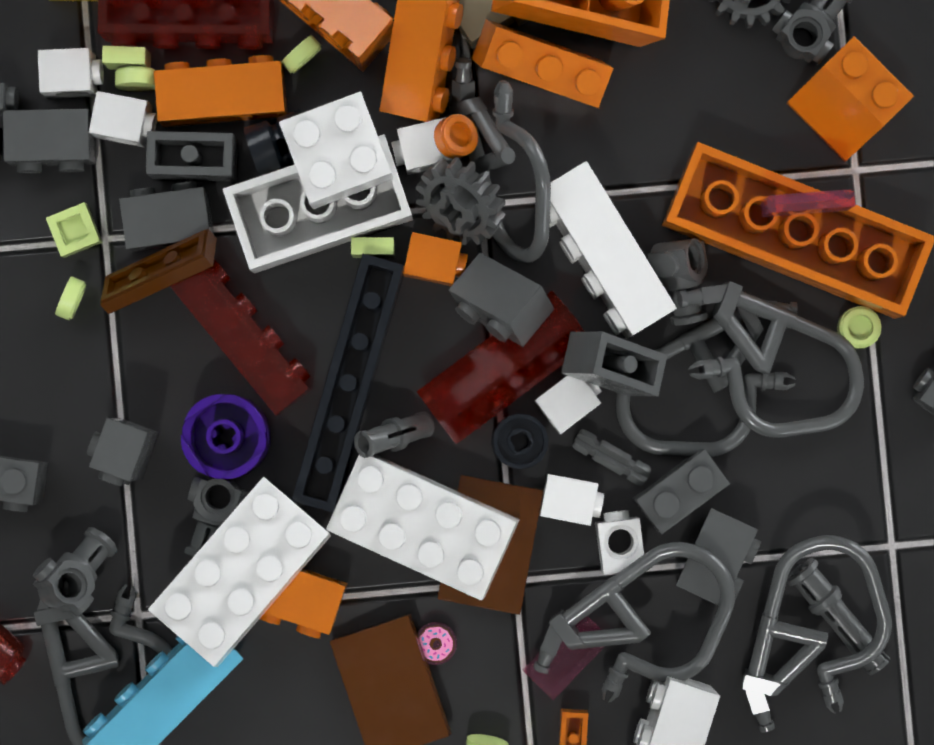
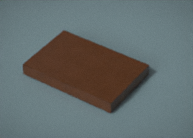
M461 475L458 492L520 520L486 597L482 601L441 582L437 599L520 615L543 490Z
M411 613L329 641L365 745H424L449 737L452 734Z

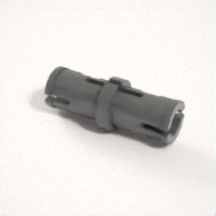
M425 411L402 419L398 417L388 418L382 422L381 426L356 433L354 438L355 448L363 458H368L387 450L393 452L403 450L410 442L432 436L435 428L434 421ZM401 431L400 435L388 438L389 434Z

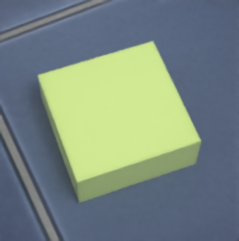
M103 46L102 63L109 70H117L126 66L151 68V54L145 47Z
M85 202L46 217L60 256L63 258L103 243L88 204Z
M351 237V255L353 258H362L363 254L377 258H395L394 237Z

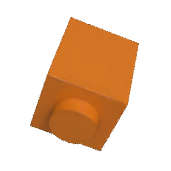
M412 232L403 274L409 278L452 286L455 277L459 278L465 271L468 254L461 253L462 242Z

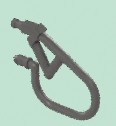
M466 57L457 58L455 60V67L457 68L456 78L452 79V106H449L450 114H462L471 119L477 131L478 129L480 130L493 151L488 154L484 153L478 131V144L475 150L468 154L469 161L475 163V172L480 175L482 172L487 171L489 177L486 181L491 185L489 171L509 165L515 161V152L509 147L502 134L517 142L524 149L531 162L536 184L535 230L532 244L528 248H522L516 244L505 230L503 222L499 224L500 227L492 236L501 250L512 259L521 263L534 262L545 251L549 239L551 183L545 156L535 138L528 131L510 121V117L514 115V110L512 109L513 89L510 83L506 80H501L494 88L495 108L492 111V115L496 117L494 123L481 97H475V81L472 80L470 71L472 59Z
M731 281L725 282L723 285L702 287L688 292L685 290L677 292V302L680 308L688 307V305L715 304L713 317L745 356L753 369L758 372L770 374L786 328L794 329L831 345L843 357L848 370L849 390L841 407L827 416L785 423L765 421L752 411L746 400L741 365L738 359H723L721 356H718L712 360H698L693 363L688 370L699 367L700 373H689V375L699 380L714 376L721 378L725 377L727 373L729 392L734 410L741 421L751 430L771 438H785L823 432L842 425L855 413L863 396L864 375L857 351L844 336L800 317L794 312L742 291L743 286ZM736 306L771 321L761 349L733 313Z
M768 301L797 314V302H790L788 304ZM736 306L733 313L734 316L742 323L744 329L756 343L764 330L759 318L763 317ZM713 317L654 351L667 355L666 360L690 349L696 361L712 360L714 357L705 341L724 330ZM736 345L733 346L726 357L738 359L740 365L746 359ZM777 371L770 372V374H745L743 376L744 391L752 411L756 414L757 388H760L761 391L766 389L786 391L794 387L795 383L783 385L784 378L796 380L795 377L788 372ZM727 373L725 377L719 378L714 376L706 379L713 393L728 386ZM616 392V415L623 433L635 446L651 454L692 456L700 449H705L710 457L719 456L739 446L751 431L739 419L737 426L728 436L715 442L656 440L642 433L634 423L630 410L631 396Z
M821 535L803 540L789 548L775 567L749 668H745L742 680V689L746 691L753 715L755 714L759 723V731L762 733L769 732L776 727L774 721L771 720L767 695H779L825 649L827 644V632L778 621L788 575L794 564L802 557L818 551L835 550L853 558L863 572L877 618L874 638L866 648L850 656L823 662L817 667L820 680L817 684L822 690L825 706L832 713L836 714L833 703L838 702L839 712L842 711L844 704L841 690L838 687V677L834 675L868 665L883 652L889 641L892 630V616L877 566L870 554L850 539L836 535ZM774 637L804 644L774 675L765 673Z
M670 542L659 545L645 553L617 575L612 576L566 611L562 609L551 617L549 629L540 648L538 661H535L533 668L540 673L548 674L551 669L550 664L558 653L562 641L569 649L577 650L640 643L651 634V631L621 594V591L660 561L671 557H685L706 566L715 576L720 588L719 606L699 652L688 663L673 668L660 667L629 653L621 652L618 654L614 665L609 666V674L601 688L602 699L605 701L607 690L614 692L608 702H612L619 697L624 680L629 676L628 669L659 682H665L667 676L682 681L694 677L712 660L732 615L735 605V586L732 576L725 564L716 555L704 548L686 542ZM607 602L626 626L580 632L575 625Z
M62 577L58 581V590L61 595L64 589V578ZM125 584L118 591L114 609L110 612L112 616L109 626L110 633L114 636L146 645L158 654L163 651L167 655L173 648L162 637L151 631L126 624V621L131 619L130 612L136 599V592L134 586H131L130 596H124L125 590L129 585ZM40 599L38 608L34 611L36 625H41L65 729L73 745H83L82 739L85 735L79 724L70 678L120 667L117 651L83 614L76 617L71 611L62 612L58 608L49 607ZM65 620L97 655L66 662L57 622Z

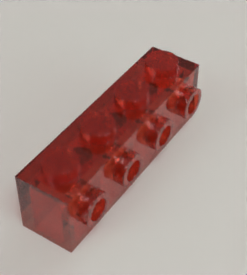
M98 0V33L106 42H111V46L137 47V42H153V47L176 49L179 48V42H195V47L199 49H220L221 43H238L237 47L240 49L258 50L263 48V43H273V0Z
M214 260L212 267L171 285L170 287L276 416L282 415L312 390L306 382L311 378V375L296 357L289 361L279 348L284 345V342L270 325L263 329L253 317L258 312L257 309L242 292L235 296L226 285L231 280L230 276L216 260Z
M553 291L546 294L554 307L553 312L524 347L510 339L502 342L492 335L417 391L455 444H458L562 366L570 333L585 332L578 320Z

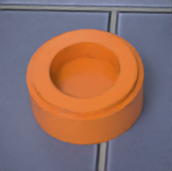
M453 114L442 119L436 125L434 141L438 150L444 156L451 159L455 157L462 158L475 150L478 144V131L471 119L462 114Z

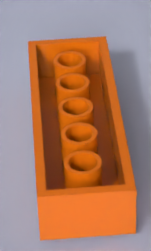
M697 142L691 150L661 225L693 239L704 240V243L894 319L906 315L934 245V236L700 142Z

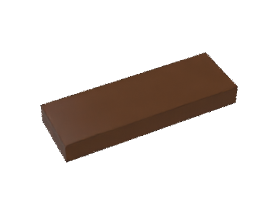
M209 229L202 230L105 276L100 301L101 307L108 314L113 313L212 267L217 238Z

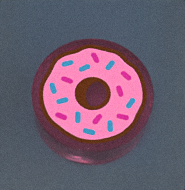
M433 621L419 629L417 634L428 664L440 665L452 658L456 651L457 638L449 625Z

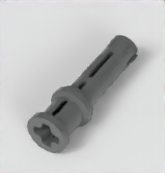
M814 557L807 559L788 575L787 584L798 589L809 603V611L816 616L821 615L852 654L860 652L869 645L873 639L872 636L841 600V589L837 585H831L817 568L818 561ZM883 651L874 661L864 666L866 672L869 675L879 672L888 664L890 657Z

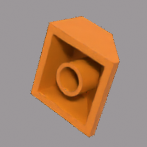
M853 36L786 104L846 162L885 126L914 95Z

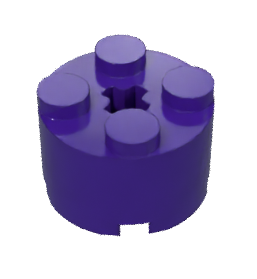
M215 394L197 402L187 413L182 427L181 446L186 459L198 472L216 479H233L252 472L262 463L271 446V431L265 414L251 400L238 395ZM221 426L225 429L235 430L236 434L232 437L233 446L230 447L228 444L220 445L217 439L222 435L219 429Z

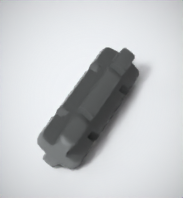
M585 429L580 430L573 441L572 447L585 456L590 454L592 460L620 476L625 474L627 480L638 486H642L651 473L649 465L640 460H632V456L603 439L600 442L597 440L596 435Z

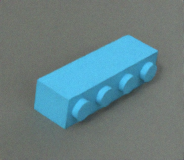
M176 636L175 639L179 643L167 655L163 651L156 655L145 668L148 674L137 685L130 682L114 699L117 705L106 716L99 713L88 723L83 730L86 734L82 739L83 745H159L244 658L234 648L218 667H213L179 636Z

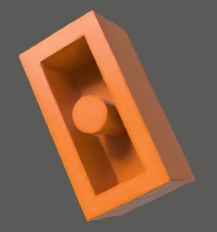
M561 708L559 745H587L588 711Z

